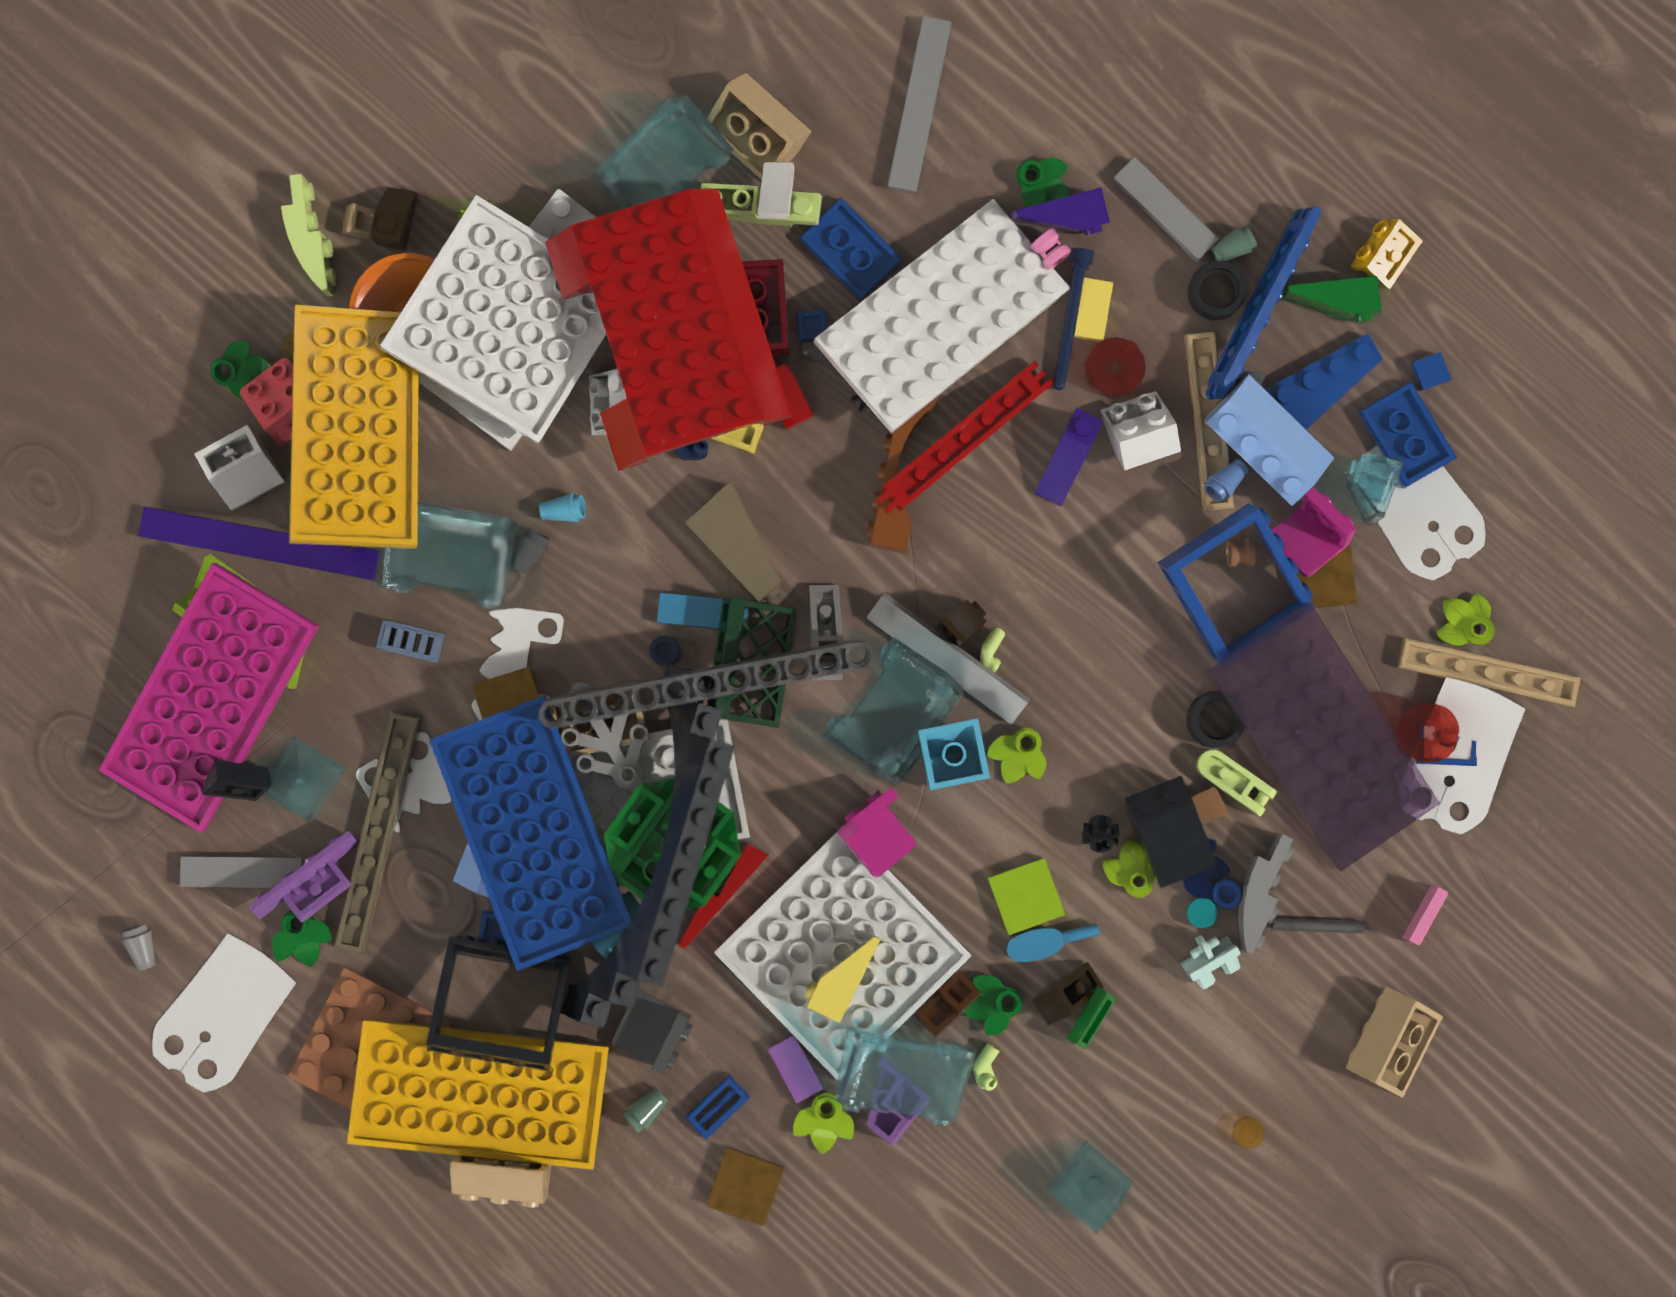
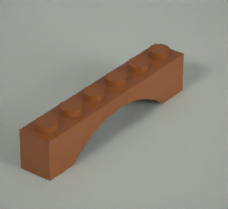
M937 397L895 430L893 435L886 434L883 451L889 452L887 464H880L877 479L883 481L882 486L899 473L903 448L916 426L934 410ZM881 489V493L875 492L872 509L877 510L875 522L869 521L866 539H871L870 547L905 554L912 520L905 508L899 511L895 507L887 514L883 509L892 501L888 497L880 505L878 504L876 499L884 493Z

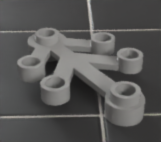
M577 682L572 686L570 693H576L578 690H591L593 687L587 682ZM623 697L616 700L615 708H618V704L624 701ZM587 699L583 701L578 700L575 704L577 707H582L585 714L593 710L592 703ZM629 714L614 717L611 731L603 719L590 721L599 737L580 733L574 727H567L562 731L561 739L563 744L569 747L580 745L606 752L614 762L613 764L595 760L592 755L584 753L576 761L577 769L580 772L588 773L594 771L613 777L615 784L620 788L632 789L640 784L643 777L642 767L637 761L642 743L648 737L647 727L642 723H636L631 727L630 737L632 740L626 758L619 745ZM634 729H644L645 735L642 738H636L633 735ZM569 731L574 732L576 735L575 741H566L565 733ZM588 758L592 764L589 768H583L580 765V760ZM623 770H632L633 777L628 780L622 777Z

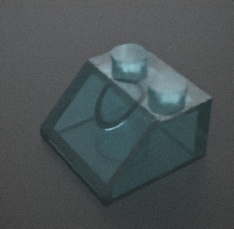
M1086 1140L1051 1180L1047 1188L1055 1198L1097 1234L1118 1210L1133 1181Z

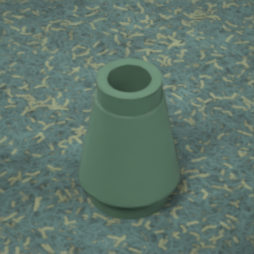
M1247 225L1241 228L1237 226L1210 250L1216 261H1228L1251 253L1252 249L1257 246V243Z
M655 1088L627 1106L628 1110L623 1116L639 1133L644 1128L648 1129L668 1100Z

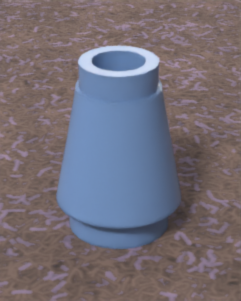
M1236 459L1207 478V483L1204 484L1206 493L1216 502L1228 500L1248 473L1247 466L1242 461Z

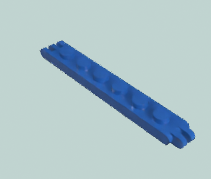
M1319 207L1298 209L1294 212L1208 380V388L1206 390V397L1208 399H1223L1228 389L1232 388L1236 380L1243 374V366L1247 358L1255 350L1257 339L1262 329L1270 321L1271 311L1281 299L1283 288L1288 278L1295 272L1296 263L1301 253L1309 244V237L1321 216V209Z

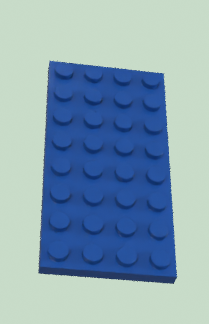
M545 695L429 740L517 971L626 929L632 921L618 882L615 880L609 866L608 856L570 757L562 742L560 731L558 728L546 727L540 721L539 710L542 703L547 699ZM550 706L546 707V716L551 720H555Z

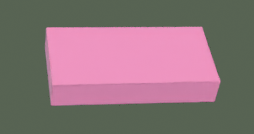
M1430 886L1402 939L1415 945L1422 943L1448 896L1447 891L1440 887Z

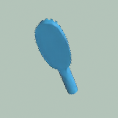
M1097 923L1063 932L1054 928L1031 930L1012 938L1007 944V954L1012 960L1017 962L1040 960L1059 952L1066 943L1100 935Z

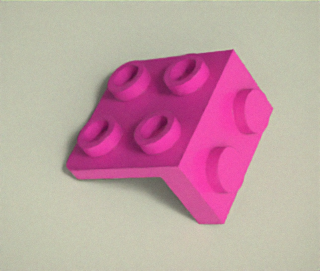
M1313 487L1305 493L1300 508L1271 531L1273 533L1276 532L1285 544V548L1282 549L1287 558L1290 557L1295 562L1299 573L1304 577H1310L1351 543L1357 528L1346 514H1341L1333 506L1327 495L1319 493Z
M892 787L883 794L879 790L876 791L865 801L868 806L862 811L859 807L852 810L844 817L847 823L837 832L873 877L881 876L916 846L914 838L888 808L899 797Z

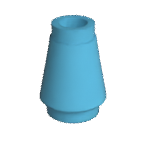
M575 493L541 502L539 505L542 520L578 522L579 519H584L586 516L584 498L582 495H576Z

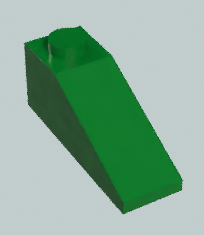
M1377 276L1288 285L1283 291L1284 299L1345 321L1355 320L1356 324L1371 322L1373 317H1376L1382 311Z

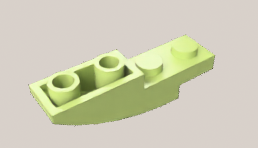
M302 174L289 175L293 204L281 206L288 239L297 259L310 279L327 296H333V286L337 285L334 269L330 268L329 257H333V247L331 240L327 239L321 231H314L318 229L316 213L312 212L311 201L315 200L313 185L308 183Z
M702 183L701 189L719 190L728 220L793 227V224L817 226L819 224L822 200L820 193L792 191L789 219H760L758 207L761 188L759 186Z

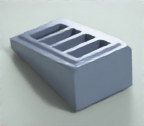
M384 619L376 649L438 664L446 635ZM392 628L397 631L393 646H390L388 643ZM404 631L409 632L406 647L402 649L400 647ZM416 635H422L418 651L414 652L413 647ZM428 638H434L430 655L424 654Z

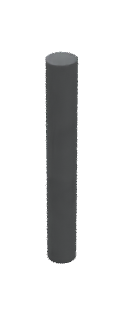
M1275 918L1271 923V929L1280 931L1364 933V922Z

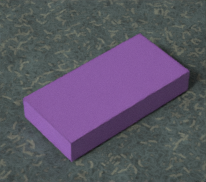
M794 1035L768 1048L796 1104L823 1089L802 1046Z

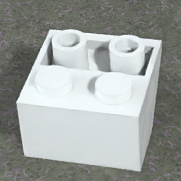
M618 369L589 376L591 435H607L600 413L627 399Z
M1156 391L1122 403L1113 404L1100 410L1114 453L1124 471L1181 452L1177 423Z
M248 424L194 454L206 477L232 511L285 482L259 433Z

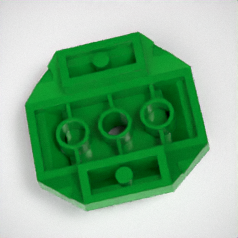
M674 778L639 784L604 833L609 866L615 880L642 900L651 883L662 852L672 805ZM719 801L686 909L705 907L741 856L734 812Z

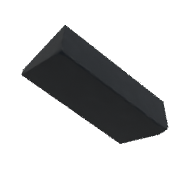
M216 760L212 764L205 780L202 794L257 801L272 786L269 769L264 766Z

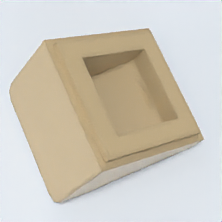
M354 203L348 205L345 210L341 234L372 240L370 234L375 210Z

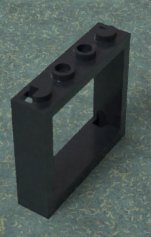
M466 935V937L457 936V938L449 936L426 1041L427 1051L549 1072L571 957H565L566 954H560L529 966L559 972L543 1052L440 1034L457 955L514 964L508 947L502 941L488 940L487 943L475 941V938Z

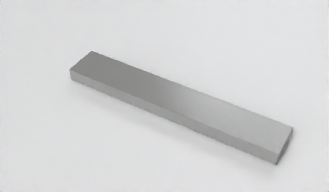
M923 16L888 189L917 194L952 21Z
M884 593L866 617L1011 725L1030 701L1027 696L888 594Z

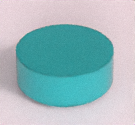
M1196 898L1188 904L1186 917L1193 926L1208 928L1217 920L1218 910L1211 900Z

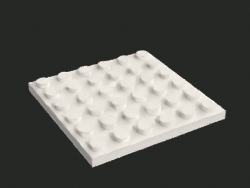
M476 195L381 343L380 349L536 444H539L605 338L606 331L593 291L563 300L545 244L549 239Z
M837 832L714 952L840 1084L852 1075L972 956L889 870L879 877H873ZM874 935L880 937L881 940L840 1023L807 1007L809 999L804 996L812 981L818 983L820 976Z

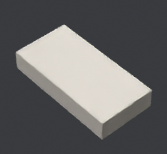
M793 162L764 163L758 207L760 219H789L795 171Z

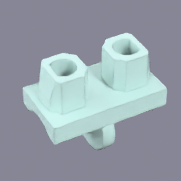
M1199 935L1195 938L1198 947L1189 951L1192 957L1180 963L1193 982L1196 981L1202 989H1206L1216 981L1211 971L1221 966L1223 972L1227 975L1240 969L1237 956L1241 955V953L1227 936L1219 941L1216 936L1205 941Z

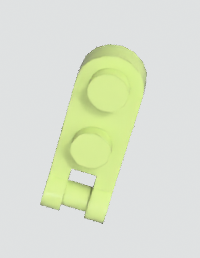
M1208 750L1198 757L1196 768L1204 779L1259 817L1266 810L1264 806L1268 800H1273L1277 794L1274 788L1222 752ZM1253 787L1259 791L1254 800L1248 797Z

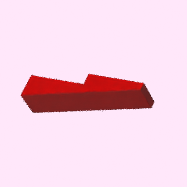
M747 843L720 895L714 893L705 907L698 908L678 946L685 949L770 854Z

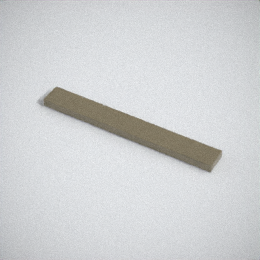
M393 711L389 713L349 880L352 885L347 889L333 948L365 954L419 730L421 721L419 717Z

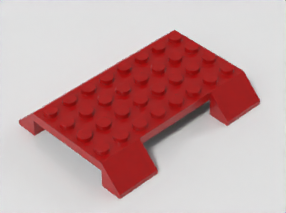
M687 189L573 224L545 242L563 300L593 291L627 399L600 413L618 471L647 463L646 458L762 422L763 426L792 417L718 189Z

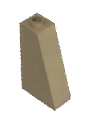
M729 482L685 523L757 602L762 603L765 600L769 603L781 592L778 587L782 583L734 486Z

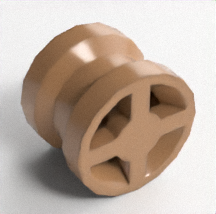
M1235 537L1227 539L1226 556L1228 567H1236L1238 564H1245L1247 567L1254 566L1256 548L1253 537H1246L1244 540H1237Z

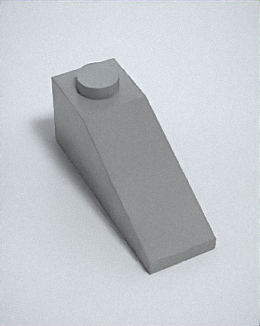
M809 585L810 648L843 642L839 585ZM826 652L820 656L819 664L823 668H829L835 663V655L831 652ZM843 673L814 678L812 681L842 680Z

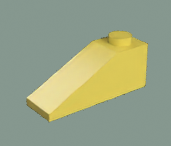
M874 935L820 976L818 983L812 981L804 996L809 999L807 1007L840 1023L881 940L880 937Z

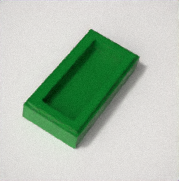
M1097 987L1066 1039L1083 1049H1087L1115 1003L1116 997Z

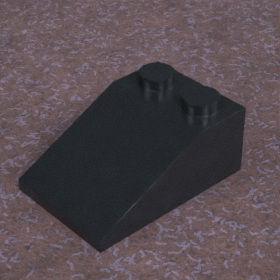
M1182 775L1125 798L1124 808L1160 889L1217 867L1195 804Z

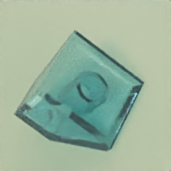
M1363 453L1356 460L1352 459L1345 475L1349 477L1347 488L1365 524L1371 526L1384 518L1404 463L1403 460Z
M294 737L270 775L272 786L266 792L279 804L303 819L314 820L346 768L297 737Z

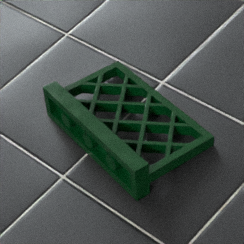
M735 597L723 598L713 666L737 662V657L740 661L749 660L759 653L763 657L769 656L764 649L774 641H777L781 646L782 653L790 652L797 609L747 601ZM745 607L754 608L761 617V620L750 628L743 619ZM762 610L771 611V612H770L769 614L765 615ZM776 613L787 614L786 627L777 632L769 619ZM765 623L773 637L761 645L753 631ZM749 636L757 649L747 657H744L739 650V644L742 639ZM768 664L769 666L758 675L762 678L771 670L775 674V667ZM733 670L729 673L728 681L733 685H738L734 679L736 670ZM712 677L709 690L715 685V680ZM786 684L778 685L769 692L766 688L760 689L764 696L753 705L745 693L741 692L710 698L707 701V706L722 710L721 719L779 728ZM739 695L748 708L740 715L729 714L731 701ZM766 700L773 707L772 721L762 719L756 711V708ZM749 713H752L755 718L746 717V716H747Z

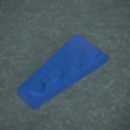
M1366 334L1265 390L1307 430L1383 358L1370 335Z

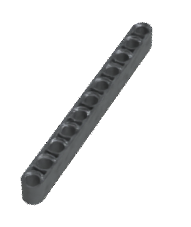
M848 640L555 696L546 699L542 703L539 710V718L546 727L559 728L861 670L871 663L872 651L864 641ZM854 647H863L865 649V657L860 662L850 660V651ZM826 652H831L835 655V663L829 668H823L819 664L820 656ZM795 658H801L805 661L804 670L798 674L789 671V664ZM764 664H771L775 667V674L770 679H762L758 675L760 667ZM731 671H743L745 673L744 682L740 685L731 684L728 681ZM702 676H711L715 680V685L711 690L703 691L698 687L697 682ZM678 681L684 685L685 690L681 696L673 697L667 692V687L671 682ZM640 688H650L654 692V698L647 703L641 702L636 696ZM612 693L620 694L623 697L624 703L619 708H611L606 703L607 696ZM581 699H587L592 703L593 710L588 714H581L575 707L576 702ZM550 705H556L562 710V716L557 720H551L546 716L545 708Z

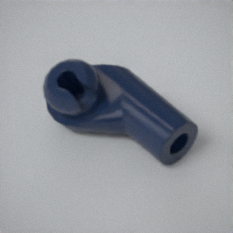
M703 440L673 451L681 460L692 461L705 458L709 447L707 442Z

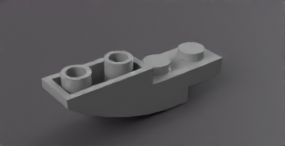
M1276 834L1265 859L1256 855L1252 856L1242 884V899L1238 908V935L1241 950L1249 954H1253L1254 950L1258 951L1261 948L1266 937L1263 931L1267 923L1271 924L1274 921L1279 907L1276 906L1278 899L1268 895L1269 890L1273 891L1278 885L1281 874L1278 871L1283 862L1287 863L1294 851V847L1291 846L1294 839L1284 834Z

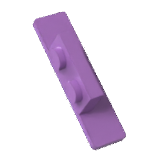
M349 831L335 836L329 842V846L319 853L310 855L304 861V865L294 872L285 874L279 880V884L271 890L260 893L254 899V903L249 906L250 910L261 919L285 901L303 923L352 885L335 862L356 847L358 842Z

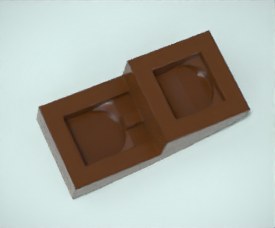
M959 971L938 990V994L915 1014V1017L937 1038L980 996L981 992Z

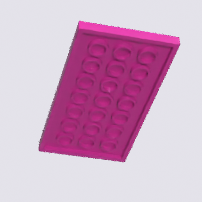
M212 563L98 771L198 832L206 831L224 797L202 794V788L212 764L216 760L244 763L320 625L218 563Z

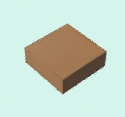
M1212 786L1191 797L1202 826L1229 813L1216 786Z

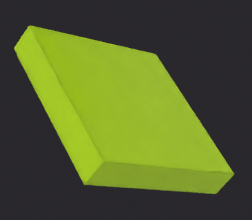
M1045 858L988 877L1008 935L1065 915Z

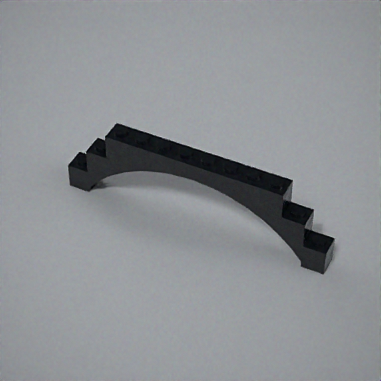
M667 663L664 676L691 671V669ZM702 676L698 680L697 685L701 690L707 691L711 676ZM678 681L671 682L667 687V692L673 697L681 696L685 690L684 685ZM704 700L667 707L673 731L674 786L669 823L662 852L644 899L619 942L588 976L575 985L569 984L561 1014L579 1023L605 1027L611 1004L633 1007L641 982L663 987L735 748L733 745L714 740L723 711L704 705Z

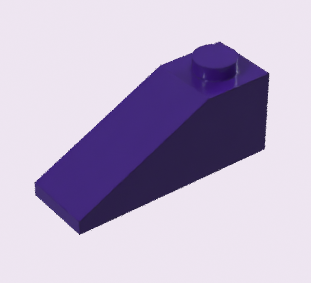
M1101 187L1010 213L1013 220L1073 233L1084 231L1085 236L1101 232V226L1110 223Z
M1078 408L1075 409L1034 494L1062 506L1098 434L1103 420Z

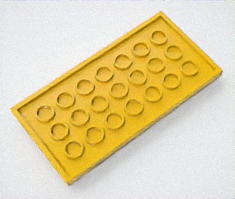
M295 305L289 543L414 549L417 547L419 372L380 349L381 343L401 312Z
M372 1019L363 1020L347 1144L594 1169L609 1050L608 1045L555 1040L550 1071L548 1072L430 1052L426 1048L430 1026ZM442 1027L440 1033L442 1035L542 1052L546 1040L544 1038Z

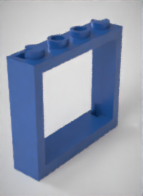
M1249 503L1157 562L1212 658L1223 667H1226L1315 609L1310 600L1313 597L1311 590L1304 582L1301 583L1296 575L1299 573L1298 567L1290 557L1287 558L1282 550L1285 548L1284 542L1276 532L1273 533L1268 525L1271 523L1268 514L1263 508L1259 509ZM1253 523L1297 602L1294 601L1225 646L1181 569Z

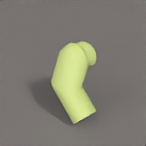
M993 627L982 644L980 663L994 673L1001 662L998 658L993 657L1005 637V632L998 627Z
M989 1043L985 1045L972 1067L976 1083L980 1088L991 1091L997 1086V1078L994 1076L991 1064L1000 1052Z

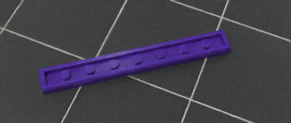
M148 507L143 509L138 536L142 538L373 581L376 578L381 553L378 550L357 546L351 550L343 545L289 543L290 534Z

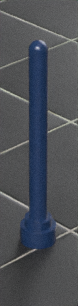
M1071 248L1072 252L1069 261L1072 263L1073 275L1053 384L1054 388L1058 391L1065 388L1085 271L1089 270V265L1093 264L1095 252L1085 248Z

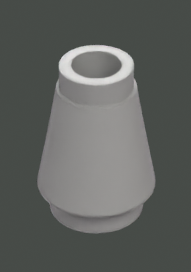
M146 923L123 930L124 938L121 941L137 966L138 971L155 966L152 931L147 928Z

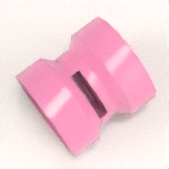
M1053 228L1042 234L1030 246L1035 254H1039L1043 258V264L1048 270L1051 267H1056L1072 252L1066 244H1062L1058 240L1059 235Z

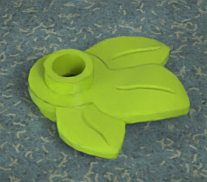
M1475 593L1469 600V603L1457 598L1443 601V611L1449 623L1436 632V635L1442 641L1458 647L1466 643L1482 646L1493 639L1495 627L1489 619L1491 606L1483 596ZM1481 625L1485 628V632L1479 635L1474 632L1473 628Z
M1031 728L1019 729L1013 736H1000L990 745L987 752V757L1002 761L1001 774L1006 784L1020 780L1026 773L1040 780L1047 765L1046 758L1040 750L1042 745L1041 737L1037 731ZM1024 737H1028L1032 741V745L1028 749L1021 746V740Z
M1127 839L1123 843L1119 859L1103 860V870L1107 879L1114 885L1124 887L1130 896L1144 898L1152 892L1155 876L1142 846L1135 840ZM1135 878H1142L1145 884L1142 887H1137L1134 885L1133 880Z
M828 1092L817 1095L812 1102V1106L799 1111L793 1125L794 1136L799 1137L810 1134L812 1142L820 1154H825L835 1144L837 1137L852 1139L854 1133V1123L851 1116L842 1110L839 1098ZM825 1102L830 1103L833 1107L829 1113H824L821 1110V1105Z

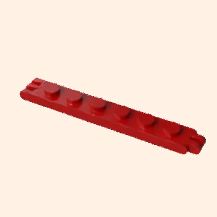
M1036 361L1032 362L883 485L881 489L884 493L876 501L879 505L888 497L892 501L883 510L887 514L895 507L901 511L1054 383L1051 379L1045 381L1042 386L1038 381L1046 375L1043 370L1035 376L1031 374L1039 364Z

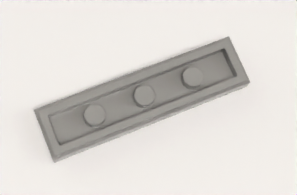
M1136 157L1113 178V181L1196 262L1218 242L1219 239Z
M181 856L180 887L273 888L279 884V880L285 874L294 872L304 865V858Z

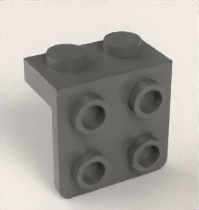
M638 991L634 1006H628L612 1039V1044L653 1065L651 1070L662 1075L666 1068L672 1070L679 1056V1053L674 1050L679 1040L686 1041L693 1025L688 1023L691 1015L652 995Z

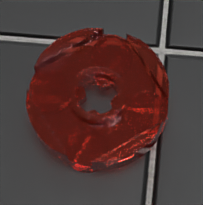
M1119 337L1107 338L1095 345L1085 363V375L1088 383L1093 389L1095 388L1098 392L1102 393L1101 395L1108 398H1122L1131 394L1141 384L1146 371L1145 359L1137 344L1131 340ZM1112 360H1116L1118 364L1123 365L1119 375H1114L1113 371H1108L1107 366L1112 364Z
M1418 703L1409 707L1397 722V742L1401 750L1408 757L1418 762H1438L1447 758L1455 750L1459 724L1454 714L1448 708L1435 703ZM1424 724L1427 727L1433 726L1435 728V731L1432 733L1434 738L1431 741L1428 738L1422 739L1420 736L1422 733L1421 727Z

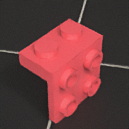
M284 357L240 390V395L262 428L280 446L292 440L293 364L288 358Z

